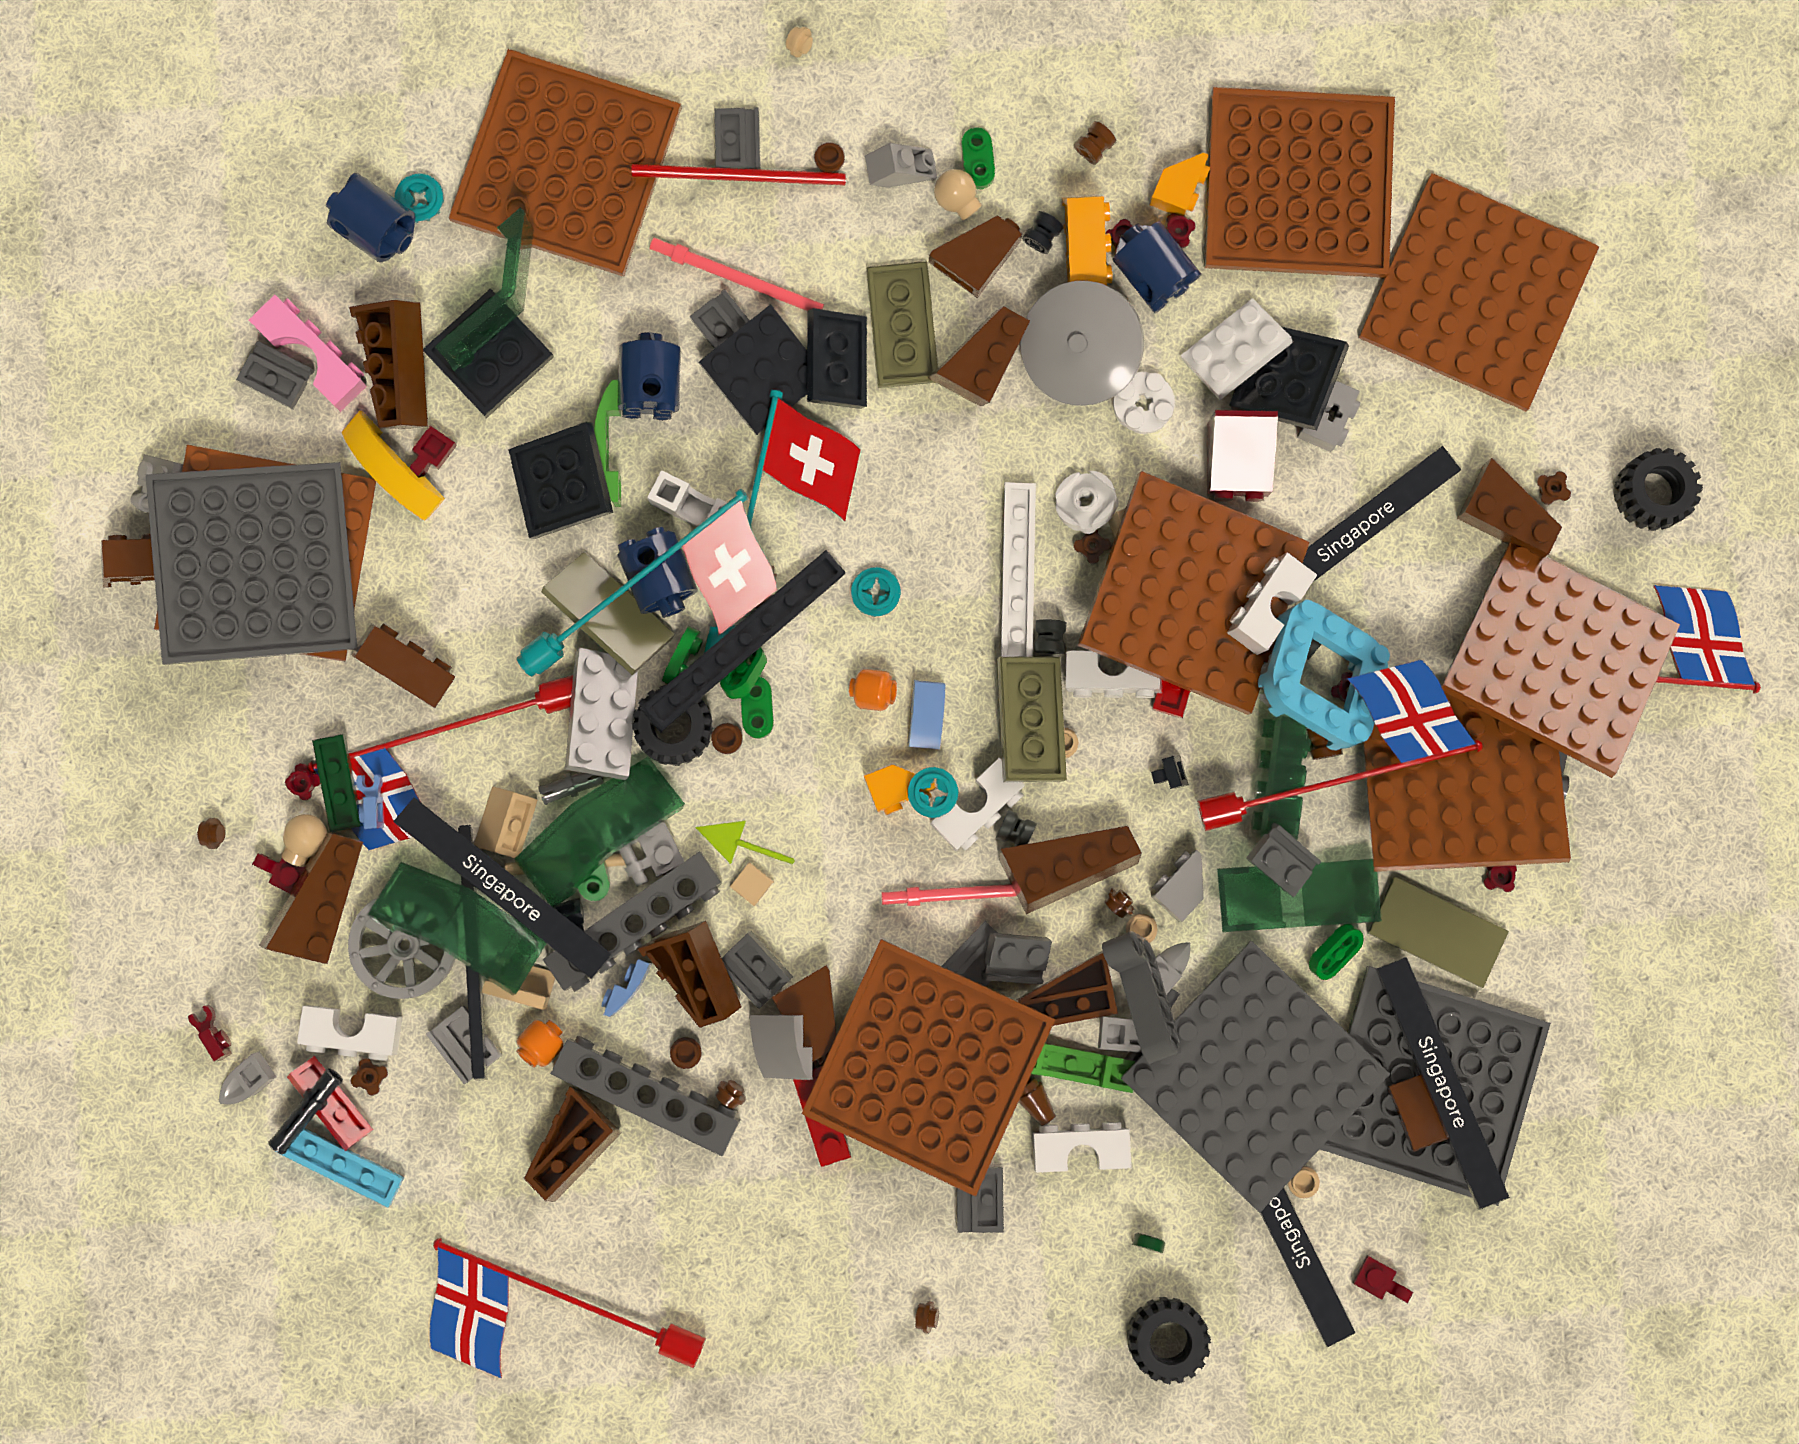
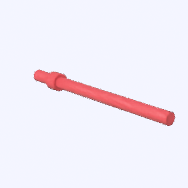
M653 238L651 241V250L671 257V261L684 265V263H687L806 311L813 308L822 310L824 308L822 303L692 253L686 246L680 244L675 246L657 238Z
M1011 884L919 890V887L906 888V891L882 892V905L907 903V906H920V902L1015 897L1017 895Z

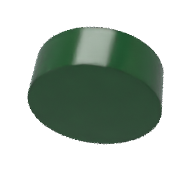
M1141 1233L1134 1235L1132 1243L1134 1246L1163 1254L1166 1244L1164 1240Z

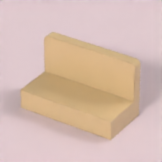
M492 787L474 845L519 860L538 800L512 791Z
M498 956L495 958L490 979L485 980L481 993L543 1010L547 1009L555 977L550 970Z

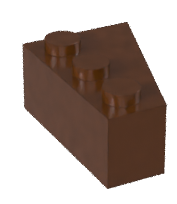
M1005 306L999 308L928 378L981 407L990 403L1030 320Z
M1493 458L1483 465L1457 519L1507 544L1511 542L1519 547H1524L1542 558L1549 555L1562 529V526Z
M151 534L141 535L140 539L128 540L126 535H111L107 537L108 540H101L103 588L112 587L111 583L130 582L131 585H141L142 581H155Z
M384 623L380 628L370 624L358 642L357 649L353 650L351 655L433 708H436L455 679V676L449 673L452 667L437 657L434 662L428 660L423 656L426 650L412 641H409L407 645L396 639L399 633Z
M706 921L659 936L638 948L642 956L647 955L659 970L656 973L660 979H666L677 993L675 998L699 1028L726 1020L742 1008Z
M1103 951L1016 999L1017 1002L1056 1019L1053 1026L1118 1014L1109 966Z
M570 1086L566 1093V1098L558 1114L555 1115L552 1126L544 1142L542 1141L524 1179L544 1201L556 1202L622 1132L582 1091Z

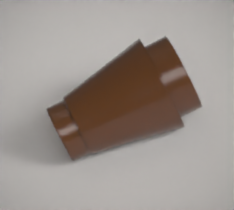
M1030 1077L1018 1103L1040 1126H1043L1052 1121L1056 1115L1053 1112L1042 1082L1037 1081L1035 1077Z

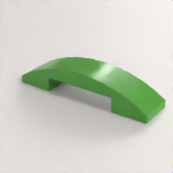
M611 380L598 407L594 432L610 500L615 507H621V475L618 471H609V417L621 416V410L618 408V380Z
M1045 1043L1031 1074L1133 1093V1090L1120 1077L1135 1061Z

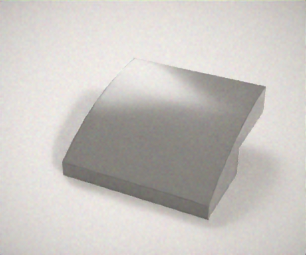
M750 1015L753 1049L763 1078L812 1080V1047H803V1015Z

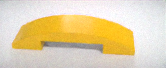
M363 410L359 411L341 432L354 456L373 479L395 500L425 521L445 500L425 476L418 478L380 437L383 432Z

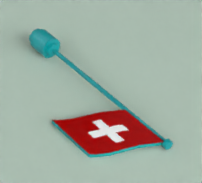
M771 390L770 397H772V402L747 512L750 527L762 472H765L787 489L825 506L845 522L861 450L842 434L804 417L781 400L783 392ZM717 625L716 627L710 626L704 653L735 628V625L730 626L720 635Z
M740 488L735 492L736 497L561 635L557 636L554 633L550 635L547 632H543L521 649V654L517 657V662L523 671L533 677L535 674H542L564 656L562 650L564 648L563 640L681 547H683L693 579L713 612L719 635L777 591L776 579L771 564L751 530L742 503L748 499L747 494Z

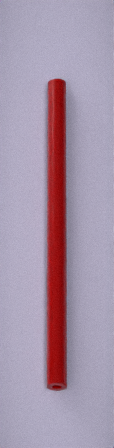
M632 164L631 177L821 185L846 184V173L643 164Z

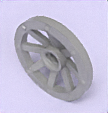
M411 891L390 892L369 902L354 920L348 939L350 962L358 978L372 991L382 996L396 999L418 997L440 985L453 967L458 948L456 929L447 911L434 899ZM400 902H409L422 906L410 929H407ZM389 905L397 930L395 932L372 919L378 911ZM431 912L438 920L442 931L419 937L418 934ZM367 927L388 940L387 944L362 949V936L365 928ZM404 939H408L410 942V948L406 951L401 948V942ZM445 941L441 962H438L421 949L424 945ZM390 953V959L375 977L366 966L363 958ZM413 958H417L435 971L428 979L417 985ZM403 960L406 987L401 988L385 984V981L400 961Z

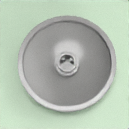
M1072 281L1061 284L1041 296L1026 317V319L1030 320V323L1020 343L1025 369L1034 384L1054 400L1078 406L1104 402L1116 396L1127 387L1139 369L1144 351V333L1141 321L1131 303L1122 294L1107 285L1091 281Z

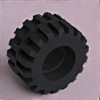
M1655 448L1650 452L1642 453L1630 461L1618 474L1621 478L1615 482L1614 488L1619 489V492L1614 494L1615 501L1621 500L1622 505L1617 507L1619 512L1622 513L1626 510L1629 515L1625 519L1629 523L1636 520L1638 522L1636 527L1643 529L1648 526V531H1656L1659 528L1661 530L1667 529L1686 519L1685 517L1694 512V506L1698 505L1701 497L1697 496V494L1703 491V484H1697V480L1701 478L1700 472L1694 473L1692 469L1696 466L1691 460L1687 463L1684 460L1685 454L1680 452L1674 455V449L1670 448L1664 451L1661 448ZM1648 474H1658L1668 481L1672 490V498L1669 505L1657 504L1648 497L1645 490V479Z
M664 685L660 686V689L656 691H649L647 693L648 696L645 699L641 698L638 702L639 707L637 710H634L633 714L634 723H632V730L635 733L634 738L650 758L664 765L680 766L681 763L688 764L692 762V759L703 754L702 751L711 742L709 739L713 733V720L707 705L701 698L685 711L691 719V730L687 737L674 744L665 743L660 740L655 732L654 724L640 708L666 686Z
M1159 1297V1301L1152 1299L1147 1302L1148 1305L1142 1308L1140 1306L1136 1310L1138 1313L1136 1317H1132L1129 1322L1131 1327L1130 1330H1127L1128 1349L1139 1369L1144 1374L1149 1375L1151 1379L1155 1381L1162 1380L1164 1384H1171V1381H1176L1178 1384L1185 1382L1184 1378L1189 1376L1192 1379L1196 1376L1195 1371L1198 1368L1202 1370L1205 1366L1204 1359L1209 1357L1210 1354L1208 1344H1211V1337L1207 1331L1208 1327L1198 1312L1188 1303H1183L1177 1298L1171 1300L1167 1297ZM1168 1322L1180 1324L1187 1334V1342L1182 1352L1172 1358L1157 1356L1150 1346L1151 1336L1155 1329Z

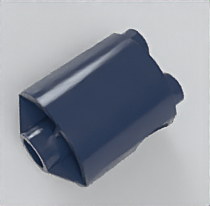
M353 173L345 187L339 193H332L328 198L326 207L330 210L327 225L377 262L383 263L392 258L396 253H404L412 243L416 218L414 212L360 174Z
M1161 221L1151 226L1136 224L1127 230L1119 238L1116 253L1112 259L1154 314L1164 308L1169 303L1167 300L1171 297L1177 299L1190 288L1189 285L1202 275Z
M659 333L638 334V340L624 342L619 345L618 408L622 410V417L638 419L641 418V414H653V419L666 421L671 420L672 414L680 410L681 348L674 343L663 341V336ZM644 391H651L655 396L647 395Z
M658 527L646 533L647 538L637 542L635 539H631L618 545L620 552L617 556L627 581L649 565L648 561L652 554L655 553L654 560H656L678 542L675 532L665 531L664 527ZM681 548L630 587L641 614L660 610L662 618L673 616L685 610L683 601L698 592Z

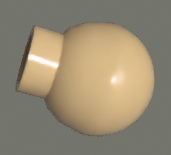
M952 169L944 172L937 179L934 187L935 199L946 211L957 212L961 219L965 220L982 206L975 197L976 185L967 172Z
M302 814L292 818L284 828L283 841L286 847L281 855L282 858L290 864L304 867L308 858L317 852L325 839L327 830L324 823L319 818L309 814Z

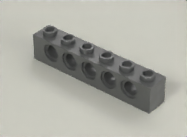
M699 851L584 930L586 934L601 946V939L606 933L611 932L617 938L616 947L609 951L612 953V956L600 969V974L616 964L614 958L622 952L628 956L642 946L640 940L650 934L654 938L668 928L666 925L667 921L675 916L680 920L694 911L693 903L701 898L704 902H707L720 893L718 886L722 884V881L702 852ZM685 879H692L696 885L695 892L689 897H684L679 892V885ZM658 897L667 898L670 904L669 910L663 915H658L653 909V903ZM637 914L643 919V928L639 932L633 933L628 929L627 921L632 915ZM556 951L542 959L563 991L572 988L576 992L590 982L587 975Z
M577 1036L576 1040L571 1038L566 1040L550 1073L551 1075L720 1156L725 1154L740 1122V1119L735 1117L737 1113L735 1110L719 1104L717 1109L706 1103L708 1100L706 1096L691 1090L689 1095L679 1091L680 1084L666 1077H662L661 1081L649 1076L651 1070L637 1063H634L633 1067H629L621 1063L622 1056L607 1049L602 1054L592 1049L594 1043L583 1037ZM587 1058H593L598 1063V1071L594 1076L587 1075L583 1071V1062ZM616 1071L624 1073L627 1078V1084L623 1089H616L611 1083V1076ZM644 1085H649L655 1090L656 1097L651 1103L642 1101L639 1096V1091ZM671 1099H678L684 1104V1112L681 1116L676 1117L669 1113L667 1106ZM708 1113L712 1117L713 1125L711 1129L702 1130L697 1126L696 1117L698 1114Z

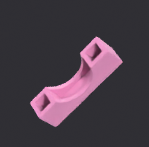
M274 295L249 321L276 348L287 344H301L312 349L318 364L313 385L341 412L367 387L361 380L364 374L352 362L346 365L340 359L343 353L331 341L325 344L318 338L322 332L309 319L303 323L296 316L301 311L288 298L282 302Z

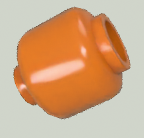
M863 669L858 673L856 679H851L849 695L854 697L855 704L860 709L884 711L888 708L889 704L892 705L895 702L897 683L896 680H892L891 675L887 671Z
M535 1020L517 1038L516 1042L519 1048L516 1052L533 1068L537 1065L541 1067L547 1066L561 1052L564 1046L562 1039L559 1037L563 1032L550 1020L546 1024Z

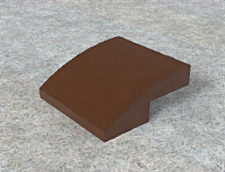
M1421 1075L1389 1086V1094L1401 1118V1126L1413 1152L1447 1139Z

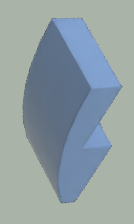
M914 680L910 707L912 714L908 736L909 747L940 749L945 705V683Z
M638 959L636 965L630 964L624 981L629 982L628 987L617 984L614 985L613 990L607 989L601 1005L606 1008L604 1015L608 1017L615 1015L633 998L643 984L652 963Z

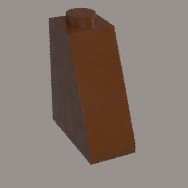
M997 215L932 250L929 254V264L978 299L1021 242L1022 233L1019 231L1020 227L1011 219L1006 218L1004 220Z
M827 965L772 997L781 1015H803V1047H812V1062L816 1060L819 1065L826 1061L837 1037L831 974Z

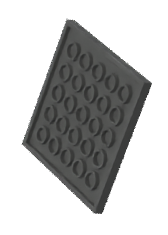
M340 462L145 474L163 665L357 649Z
M1249 941L1174 1020L1181 1044V1052L1152 1064L1147 1062L1142 1054L1120 1078L1260 1213L1380 1086L1390 1073L1253 941Z
M1367 966L1348 1034L1383 1066L1390 1075L1320 1150L1472 1198L1448 1139L1413 1152L1401 1126V1118L1388 1088L1394 1084L1419 1076L1420 1073L1376 972L1377 968ZM1417 981L1505 1185L1551 1023Z

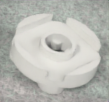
M1136 373L1128 386L1114 396L1113 410L1119 423L1139 434H1150L1163 428L1171 418L1175 406L1172 388L1158 373ZM1144 395L1146 399L1152 400L1147 411H1144L1142 407H1137L1135 404L1139 401V396Z
M1090 471V473L1081 475L1080 472L1068 476L1059 485L1055 496L1057 499L1056 510L1061 521L1069 528L1082 531L1085 534H1091L1097 528L1104 526L1112 518L1119 505L1112 482L1104 474L1097 471ZM1093 496L1090 505L1081 506L1080 499L1082 497L1089 498Z

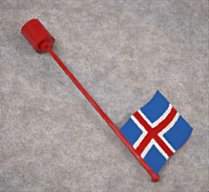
M1653 586L1661 603L1664 616L1680 624L1670 647V652L1680 678L1658 676L1656 682L1753 690V694L1761 690V685L1753 680L1746 661L1737 613L1727 591Z
M1417 660L1347 678L1363 698L1381 737L1398 758L1399 763L1244 802L1242 796L1236 797L1235 792L1198 800L1199 813L1204 830L1208 831L1242 822V815L1247 814L1246 808L1472 750L1480 752L1483 745L1479 740L1473 741L1455 716L1436 676L1422 660Z
M573 674L539 684V691L535 692V699L349 753L359 806L363 804V797L365 795L357 788V776L364 775L367 787L373 786L374 775H381L383 780L380 792L381 797H383L384 828L364 829L363 823L361 827L351 828L353 833L363 842V845L368 850L413 838L393 821L413 797L418 801L420 799L407 774L387 750L388 748L533 705H538L540 710L545 709L547 714L570 708ZM309 762L307 765L308 770L318 774L317 763Z
M441 1238L436 1239L433 1243L434 1249L438 1250V1283L430 1320V1344L432 1350L502 1378L501 1348L509 1311L510 1277L656 1338L655 1346L660 1347L658 1354L693 1369L699 1359L706 1338L674 1324H670L668 1329L662 1327L660 1333L445 1244L441 1242Z

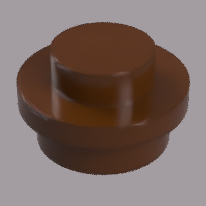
M827 142L816 149L814 160L816 166L822 172L834 173L839 171L844 165L845 155L843 149L838 144Z
M723 723L714 729L711 741L713 747L718 752L732 754L741 747L743 737L737 726L731 723Z
M209 818L207 821H202L197 831L199 843L208 849H217L224 841L226 835L225 827L218 818Z
M689 1037L676 1040L670 1049L672 1062L681 1069H690L696 1066L702 1056L699 1043Z
M733 1080L728 1082L720 1081L717 1085L718 1091L715 1096L725 1106L736 1109L738 1105H743L746 1101V1097L743 1094L744 1089Z
M927 1301L926 1304L919 1303L916 1312L915 1327L916 1329L923 1330L925 1334H929L932 1328H937L939 1321V1309L934 1308L933 1301Z

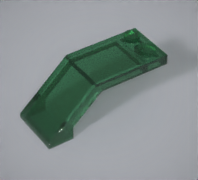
M521 207L497 227L508 240L506 243L507 249L502 289L435 346L454 371L458 367L464 368L471 363L475 357L473 354L524 311L534 230Z
M647 756L630 767L629 777L626 780L612 778L573 802L515 858V862L542 898L552 907H555L577 893L578 886L613 853L681 811L685 803Z
M1373 859L1316 864L1312 869L1313 873L1295 897L1288 895L1256 867L1217 869L1222 932L1382 921L1378 875L1373 870Z
M403 862L398 864L366 914L392 932L398 930L443 949L511 995L517 994L546 945L544 941L515 918L470 888Z

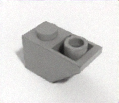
M888 143L865 155L869 183L873 186L890 188L938 179L932 149Z
M1197 850L1191 854L1185 851L1173 864L1177 868L1170 877L1164 874L1152 887L1156 891L1152 898L1178 922H1183L1204 899L1201 853Z

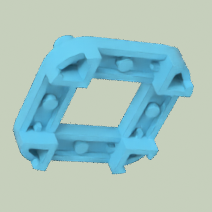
M1304 600L1278 616L1277 620L1283 623L1284 626L1277 636L1268 670L1259 676L1258 687H1263L1266 698L1271 705L1268 710L1274 716L1278 717L1286 714L1328 740L1326 747L1336 751L1341 748H1350L1368 740L1375 723L1363 698L1351 683L1343 710L1300 684L1311 641L1314 639L1350 661L1348 669L1353 672L1352 677L1388 668L1390 653L1385 646L1380 645L1373 637L1327 608L1311 600Z

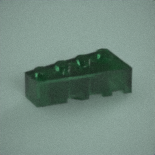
M1269 713L1267 719H1262L1260 736L1265 737L1264 750L1260 749L1258 753L1257 767L1262 768L1261 781H1256L1255 799L1301 788L1305 785L1307 770L1306 766L1302 765V759H1306L1308 752H1310L1311 738L1306 734V726L1286 714L1276 717ZM1295 795L1259 804L1258 812H1253L1251 829L1256 830V837L1262 838L1264 834H1268L1274 822L1298 840L1303 797Z

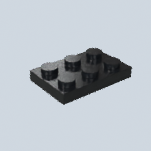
M816 308L807 311V402L856 409L867 407V316Z

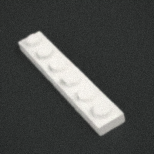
M1005 482L1001 657H1032L1036 483Z

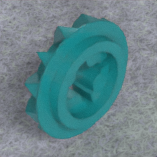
M413 174L404 178L397 186L394 196L397 201L414 212L416 223L419 221H430L433 216L440 214V208L444 203L443 190L440 184L433 177L426 174ZM410 191L418 195L426 191L424 197L428 205H423L422 203H418L416 206L413 205L415 200Z
M874 567L862 571L855 578L852 584L851 595L853 603L861 613L877 617L887 615L897 607L901 596V589L897 578L890 571ZM878 580L880 590L890 594L879 596L877 604L874 605L872 595L862 591L873 589L875 581Z
M937 767L922 769L913 776L908 786L909 802L916 812L925 817H941L950 812L957 802V783L954 777L944 769ZM936 778L937 789L947 793V795L935 797L932 806H929V796L924 794V792H919V790L930 788L931 783Z

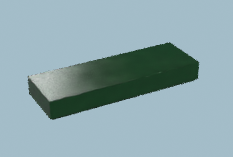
M345 734L312 740L330 832L363 826L359 819V802Z

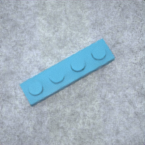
M306 1128L287 1149V1152L280 1154L386 1207L391 1206L405 1178L350 1150L345 1151L340 1145Z

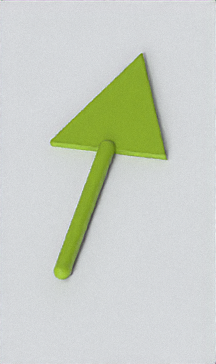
M746 821L695 827L730 864L732 863L737 846L789 864L795 862L791 857L740 840Z

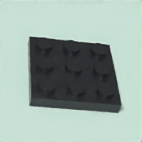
M491 288L423 348V352L485 418H488L554 358L549 349Z
M771 304L698 362L755 435H758L766 428L772 397H770L771 390L783 392L781 400L790 407L807 395V350Z
M1282 327L1291 336L1293 343L1236 387L1229 406L1232 410L1278 411L1279 422L1317 431L1349 345L1347 341Z
M584 422L508 449L529 538L537 539L613 513L593 423Z

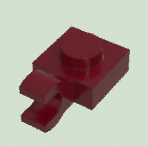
M429 426L412 449L413 453L418 457L409 468L418 478L424 477L431 465L439 470L456 448V443L432 426Z
M257 853L252 865L273 874L268 882L269 884L289 894L295 882L297 883L305 870V866H295L281 858L280 862H277L262 853Z
M205 1005L202 1007L206 1013V1019L203 1022L199 1021L195 1014H190L188 1020L198 1030V1037L214 1062L222 1061L232 1054L228 1048L232 1043L222 1029L218 1031L214 1027L215 1011L210 1005Z
M1368 1255L1353 1281L1354 1285L1381 1300L1386 1292L1408 1304L1414 1293L1393 1281L1397 1271Z

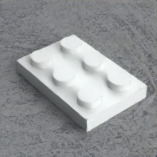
M1252 298L1185 351L1181 358L1195 375L1221 400L1293 342L1291 336Z

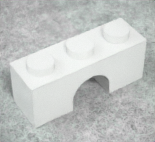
M662 470L647 497L651 505L695 527H698L727 504V502L719 498L715 500L693 489L689 483Z
M1289 553L1278 558L1272 557L1263 569L1266 575L1260 583L1257 581L1250 588L1246 595L1249 598L1244 608L1240 606L1230 619L1232 626L1227 633L1256 655L1270 648L1284 626L1271 612L1270 603L1272 598L1278 597L1288 605L1298 602L1317 576V574Z
M1066 651V689L1068 692H1073V697L1089 698L1092 697V693H1104V697L1122 698L1123 693H1136L1137 698H1154V693H1162V680L1129 666H1127L1123 673L1110 676L1103 673L1100 669V654L1093 651Z
M1000 758L975 781L986 795L985 806L980 811L974 813L965 812L955 804L950 812L941 817H936L931 822L932 827L955 851L960 847L966 851L978 839L975 833L983 825L989 829L1001 818L998 811L1005 804L1011 808L1024 796L1020 791L1025 786L1023 782H1003V768Z
M311 1005L302 1006L297 1044L307 1045L306 1051L325 1053L326 1048L338 1049L337 1055L356 1057L357 1051L369 1053V1059L388 1061V1055H397L403 1017L366 1013L362 1030L357 1035L350 1036L345 1034L340 1028V1009Z
M1121 1122L1102 1123V1129H1090V1124L1086 1123L1071 1124V1130L1058 1131V1125L1039 1126V1132H1032L1034 1171L1036 1173L1068 1171V1155L1078 1145H1088L1094 1149L1099 1170L1131 1168L1130 1131L1128 1128H1121Z

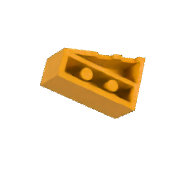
M1104 196L1062 198V206H1065V224L1063 226L1064 234H1066L1067 283L1072 281H1091L1104 285L1112 283V266L1106 264V252H1111L1110 233L1105 234V221H1110L1109 202H1104Z

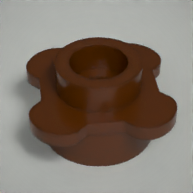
M1558 471L1552 476L1541 475L1538 477L1537 485L1540 487L1541 501L1544 504L1550 505L1557 500L1567 501L1571 497V491L1567 489L1566 485L1567 475L1564 472ZM1552 485L1556 486V491L1551 489Z
M1098 530L1091 534H1085L1081 540H1076L1074 543V550L1086 557L1087 562L1090 564L1098 563L1099 556L1111 547L1110 540L1102 538L1098 534ZM1094 543L1095 548H1090L1089 544Z
M1111 888L1105 904L1120 918H1124L1127 914L1132 915L1134 910L1132 898L1121 889L1117 892Z
M368 1058L362 1059L359 1062V1069L356 1075L351 1077V1085L355 1088L361 1087L365 1089L368 1095H376L380 1092L379 1086L383 1079L388 1076V1070L384 1066L379 1067L372 1064V1061ZM368 1074L372 1075L371 1080L367 1079Z

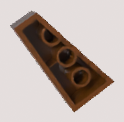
M388 300L349 307L351 317L356 318L359 330L355 333L358 344H363L366 356L363 365L365 373L371 376L373 386L370 388V393L379 428L412 429L428 427L420 302Z
M1122 826L1000 849L999 861L1027 915L1139 864L1142 852L1129 827Z
M330 832L326 833L323 843L308 860L305 870L297 883L295 882L288 899L281 911L279 910L273 920L274 923L267 935H264L259 946L267 950L328 964L363 845L362 841Z

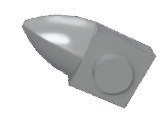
M1190 942L1173 945L1156 957L1166 995L1181 979L1182 973L1186 969L1190 957Z
M260 1051L252 1053L227 1076L221 1087L219 1095L220 1104H235L257 1095L277 1077Z

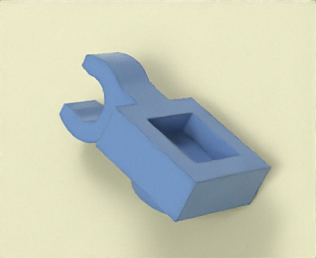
M358 775L356 778L357 788L365 795L363 797V804L359 806V819L361 823H364V829L384 828L383 797H381L380 792L383 783L381 775H374V784L371 787L365 785L364 775Z

